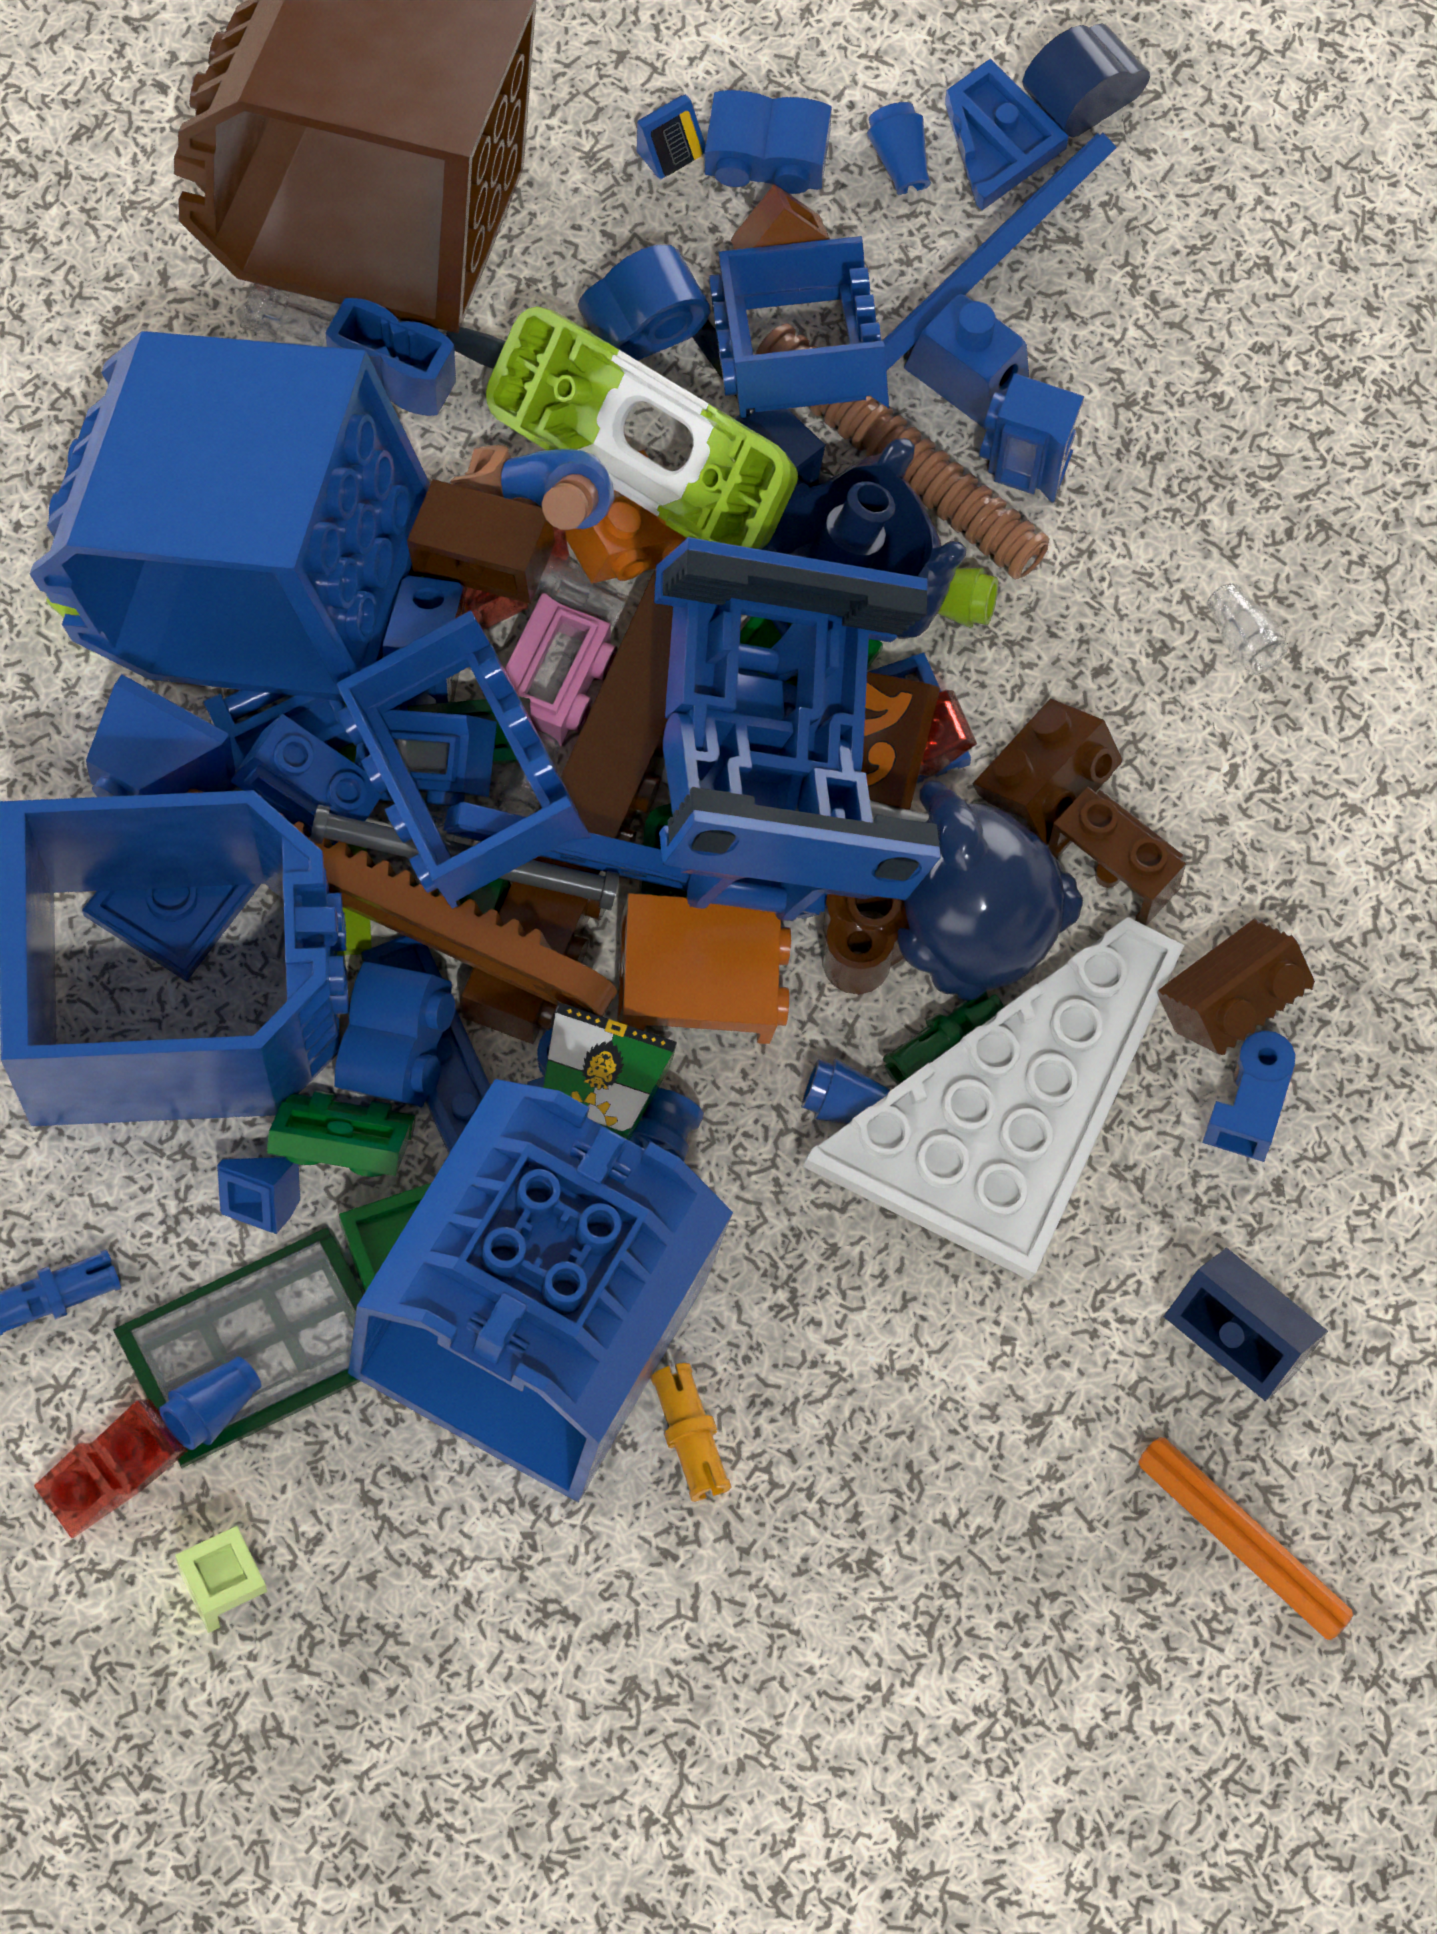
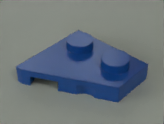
M991 58L946 90L945 106L975 203L982 211L1067 149L1069 136Z

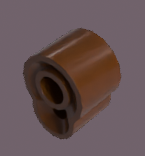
M827 894L823 932L826 939L823 968L826 977L834 987L845 993L857 995L872 992L883 984L890 968L904 959L897 942L899 928L910 929L906 918L904 900L879 896L861 899ZM867 910L877 911L884 917L871 919L861 915L860 912ZM857 951L863 954H855L854 952Z

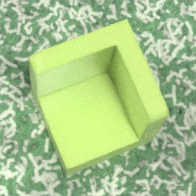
M238 1526L175 1555L180 1575L208 1633L220 1628L218 1615L267 1592L266 1584Z

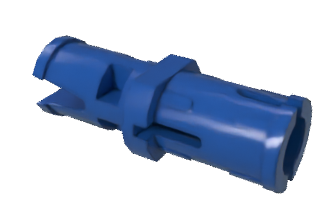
M107 1249L100 1251V1254L52 1272L49 1266L37 1270V1278L0 1291V1335H3V1332L53 1314L55 1320L67 1315L66 1308L113 1290L118 1291L122 1289Z

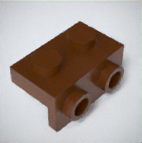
M1050 698L972 784L977 794L989 804L1024 818L1030 830L1048 845L1054 822L1087 787L1096 792L1121 765L1122 757L1104 719Z

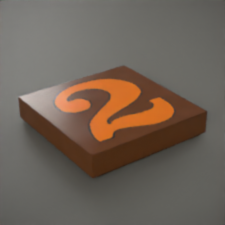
M867 672L861 772L866 773L871 801L910 810L940 691L939 687L928 683Z

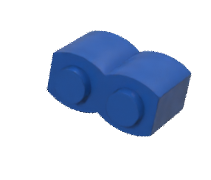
M740 90L714 92L705 147V175L715 176L718 182L730 187H742L750 181L775 184L789 194L804 193L808 189H822L831 131L832 106L821 101L800 97L772 99L758 93Z
M357 298L344 299L325 332L327 347L366 350L390 401L411 413L426 416L438 415L456 383L454 344L447 336L425 324L399 322L389 310L374 302Z
M364 961L352 991L349 1025L344 1033L337 1055L334 1087L352 1093L423 1107L428 1094L435 1090L440 1078L441 1066L437 1057V1044L443 1031L447 1030L451 1025L455 1014V999L451 994L452 982L432 974Z

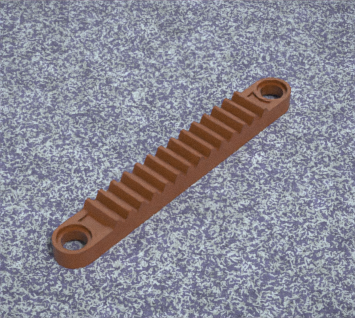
M190 788L186 793H204V792H202V791H200V790H197V789H191V788ZM299 821L293 826L310 840L311 834L306 826ZM325 838L322 844L314 843L323 851V862L326 869L330 893L342 894L343 908L557 1006L560 1002L603 1017L615 997L617 989L608 979L592 968L553 951L540 930L535 928L526 934L518 920L512 919L504 924L496 910L490 909L483 914L477 903L471 899L462 905L457 900L458 906L452 909L437 889L427 893L421 883L418 885L410 871L403 870L397 875L389 862L382 860L375 865L367 852L361 850L354 855L347 843L338 842L333 846L330 840Z

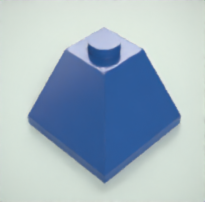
M121 674L114 684L86 758L90 782L94 785L92 787L94 794L97 797L186 793L190 788L202 792L234 791L237 786L230 782L236 773L230 735Z

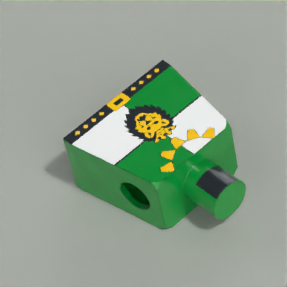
M559 1002L555 1012L543 1088L561 1091L590 1107L587 1116L589 1119L630 1140L671 1066L677 1042Z

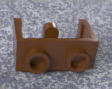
M1087 787L1053 824L1048 846L1052 855L1058 858L1073 842L1099 863L1095 879L1100 886L1111 888L1122 881L1144 898L1141 911L1136 915L1135 921L1145 926L1149 924L1182 887L1180 883L1186 867V863L1182 860L1184 855L1101 790L1096 793Z

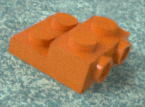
M645 450L638 451L639 453L648 457ZM614 490L615 499L608 514L597 525L586 529L561 530L591 584L617 578L619 581H627L637 577L644 571L656 569V565L678 547L686 537L666 526V521Z

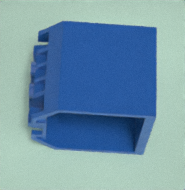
M141 331L104 363L101 373L108 384L105 396L88 409L79 437L74 439L70 445L68 467L60 490L53 494L49 505L47 527L52 533L54 540L50 551L33 563L30 571L31 578L39 590L45 592L50 602L74 608L79 613V615L65 614L62 622L63 628L73 642L149 680L344 701L336 683L383 657V642L402 579L408 577L412 565L407 539L430 487V482L366 350Z
M254 790L0 801L1 1062L31 1126L276 1116L282 1102H286V1099L294 1093L299 1094L338 1055L340 1028L337 1014H347L349 1012L347 969L344 965V956H337V951H346V922L342 906V894L330 893L326 869L323 862V851ZM265 884L284 900L287 1001L254 1036L56 1045L54 893Z
M494 1079L357 1305L348 1374L509 1466L579 1503L648 1384L651 1375L656 1370L705 1285L733 1212L679 1157L652 1142H649L647 1148L643 1149L589 1119L587 1116L590 1107L565 1093L548 1088Z

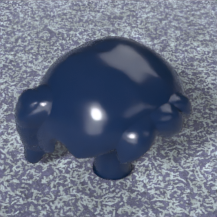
M907 438L891 441L880 454L866 457L858 463L849 466L842 473L829 478L823 484L810 487L802 480L798 481L770 542L761 549L927 578V615L921 617L920 621H915V624L909 626L907 631L903 630V634L897 635V639L915 638L929 628L949 592L950 583L955 576L956 569L966 556V547L961 542L949 541L941 546L938 533L920 497L904 479L906 470L914 458L915 445Z
M930 780L921 787L919 799L929 815L926 823L937 824L941 858L910 896L904 900L906 918L910 929L899 928L897 942L905 960L919 971L930 973L932 983L938 991L944 994H958L959 998L967 1001L975 1000L987 990L1010 985L1032 971L1046 957L1058 939V935L1076 923L1083 906V897L1077 889L1076 879L1070 873L1063 870L1060 862L1053 857L1050 849L1036 834L1003 810L983 804H967L964 799L949 790L940 781Z

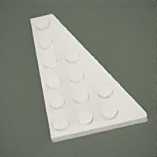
M1126 917L1091 946L1084 948L1053 974L1039 984L1032 986L998 1011L985 1024L978 1026L964 1036L951 1049L930 1064H926L896 1086L883 1099L873 1106L866 1108L854 1117L849 1124L819 1146L813 1147L802 1167L1030 1280L1037 1272L1160 1000L1157 991L1167 984L1184 945Z

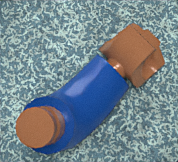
M505 445L474 448L470 465L465 475L456 476L450 480L451 484L457 482L469 483L485 493L511 500L517 497L530 499L542 507L546 520L560 530L586 529L597 525L608 514L615 499L613 483L605 466L595 455L576 449L538 451L511 458L509 448Z

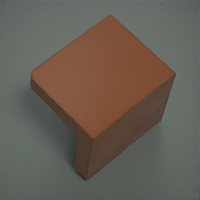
M774 184L734 233L731 242L734 250L829 240L830 238L820 215Z

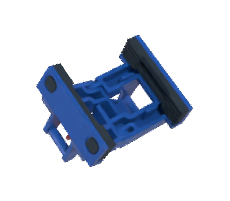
M687 537L656 565L654 603L673 606L665 718L668 721L663 737V752L673 817L669 818L668 826L664 825L659 832L663 865L680 867L682 873L691 874L687 888V900L689 906L705 909L712 903L774 912L779 920L794 921L803 910L824 893L861 899L879 896L906 900L941 858L937 824L880 815L875 816L873 823L866 773L861 772L864 746L869 639L891 643L897 638V635L903 634V630L907 631L909 626L915 624V621L918 622L921 620V617L927 615V578ZM741 614L793 623L783 637L774 644L772 649L740 643ZM738 669L767 673L769 679L738 674ZM798 675L796 707L792 713L785 717L782 682H786L789 678ZM749 877L782 883L779 887L737 882L735 880Z

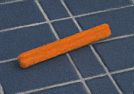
M1160 1437L1145 1449L1138 1462L1140 1468L1325 1639L1332 1640L1347 1627L1354 1615L1352 1609L1166 1438Z

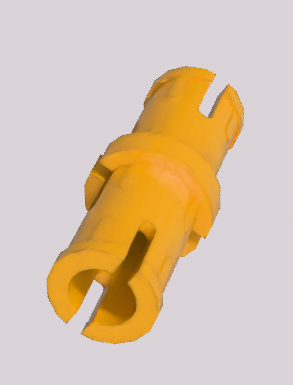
M689 1363L675 1364L677 1373L672 1375L670 1366H667L653 1373L650 1378L653 1386L656 1388L669 1427L664 1434L668 1448H676L690 1490L691 1501L696 1502L706 1499L705 1492L710 1489L713 1496L728 1492L732 1486L730 1480L726 1477L713 1435L717 1433L713 1416L705 1415L692 1376L691 1365Z

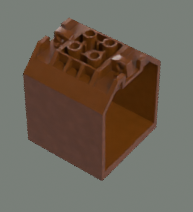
M247 0L237 5L225 32L217 31L213 37L209 51V67L206 73L197 72L193 80L189 104L190 108L195 109V117L182 123L178 131V148L174 155V175L195 182L205 193V196L182 191L178 199L179 222L237 279L337 304H342L346 298L364 299L386 308L397 319L459 333L524 167L537 0Z

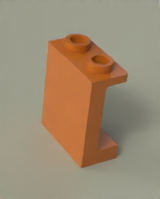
M628 893L621 918L617 1022L643 1031L646 1025L753 1032L757 1033V1043L770 1044L777 1026H786L788 1020L789 988L779 987V965L787 966L789 963L791 928L780 927L781 920L776 917L774 912L712 903L707 908L701 909L690 907L687 898Z

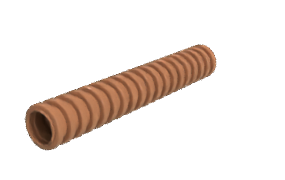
M789 323L777 326L767 334L759 345L756 354L818 347L813 346L809 348L810 341L804 335L795 336L796 329ZM866 396V400L810 406V411L817 417L824 414V422L830 428L838 426V434L846 440L852 437V446L858 451L866 449V457L880 454L887 444L893 440L909 439L915 445L914 458L906 470L904 479L911 485L919 497L923 496L922 503L928 509L937 507L936 515L943 521L951 519V527L957 533L966 531L965 539L971 544L979 542V551L985 556L995 555L993 562L998 567L1008 566V575L1014 580L1028 575L1045 556L1050 540L1045 533L1035 534V526L1029 520L1020 522L1021 514L1013 508L1007 511V503L1001 497L992 499V490L986 485L978 487V479L972 473L963 475L964 467L958 462L950 464V456L944 450L935 452V443L929 438L921 440L922 433L916 427L907 429V420L901 415L893 417V409L890 406L889 408L883 404L879 406V402L871 396ZM1033 555H1037L1038 558L1035 560V562L1026 571L1022 573V570L1028 562V560Z

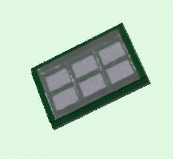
M328 1227L113 1329L181 1469L361 1382L349 1375L348 1369L356 1309L363 1294ZM236 1356L242 1357L257 1373L261 1381V1388L253 1394L211 1445L201 1443L193 1450L186 1448L172 1435L160 1415V1407L169 1401L168 1393L220 1365L230 1362Z

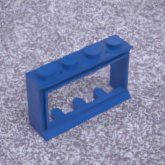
M862 236L718 251L720 274L709 275L712 309L714 311L725 396L737 395L740 418H746V409L754 408L755 412L861 401L866 400V396H871L889 408L884 341H881L879 322H876L874 296L870 294L868 267H865ZM841 300L849 341L848 345L753 355L746 310Z
M471 610L336 683L347 706L339 710L337 714L354 745L356 746L364 741L370 753L368 757L361 760V763L376 791L380 794L388 790L395 803L386 808L385 812L400 840L405 843L412 839L419 854L409 859L418 879L427 893L438 888L452 909L458 906L457 900L570 839L592 838L491 642ZM470 667L543 809L452 857L381 714Z

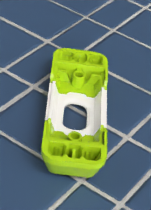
M539 306L531 307L519 314L514 322L486 389L487 405L491 414L497 420L545 450L576 449L595 455L608 471L614 490L666 521V526L686 538L691 537L760 550L768 545L798 480V472L795 465L778 445L554 310ZM640 402L650 403L683 423L690 430L693 437V448L688 461L682 468L676 471L667 470L633 449L627 443L624 437V424L629 412L636 404Z

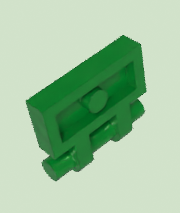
M314 1091L312 1096L294 1093L286 1099V1102L281 1103L269 1129L267 1153L285 1156L288 1161L299 1165L324 1163L346 1167L355 1174L366 1177H377L384 1174L396 1176L407 1149L408 1140H412L416 1115L392 1111V1104L372 1101L368 1107L335 1101V1094Z

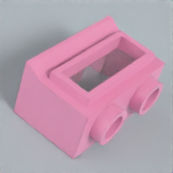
M544 593L541 594L505 667V671L518 696L530 699L531 721L540 739L561 747L569 729L579 733L583 728L592 705V698L586 696L594 678L602 681L605 680L616 656L617 646L611 644L610 623L559 604Z

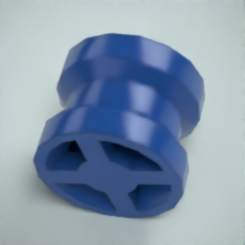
M659 1087L629 1141L643 1149H646L649 1142H652L679 1157L684 1162L689 1151V1145L686 1141L690 1131L699 1128L704 1112L687 1097Z

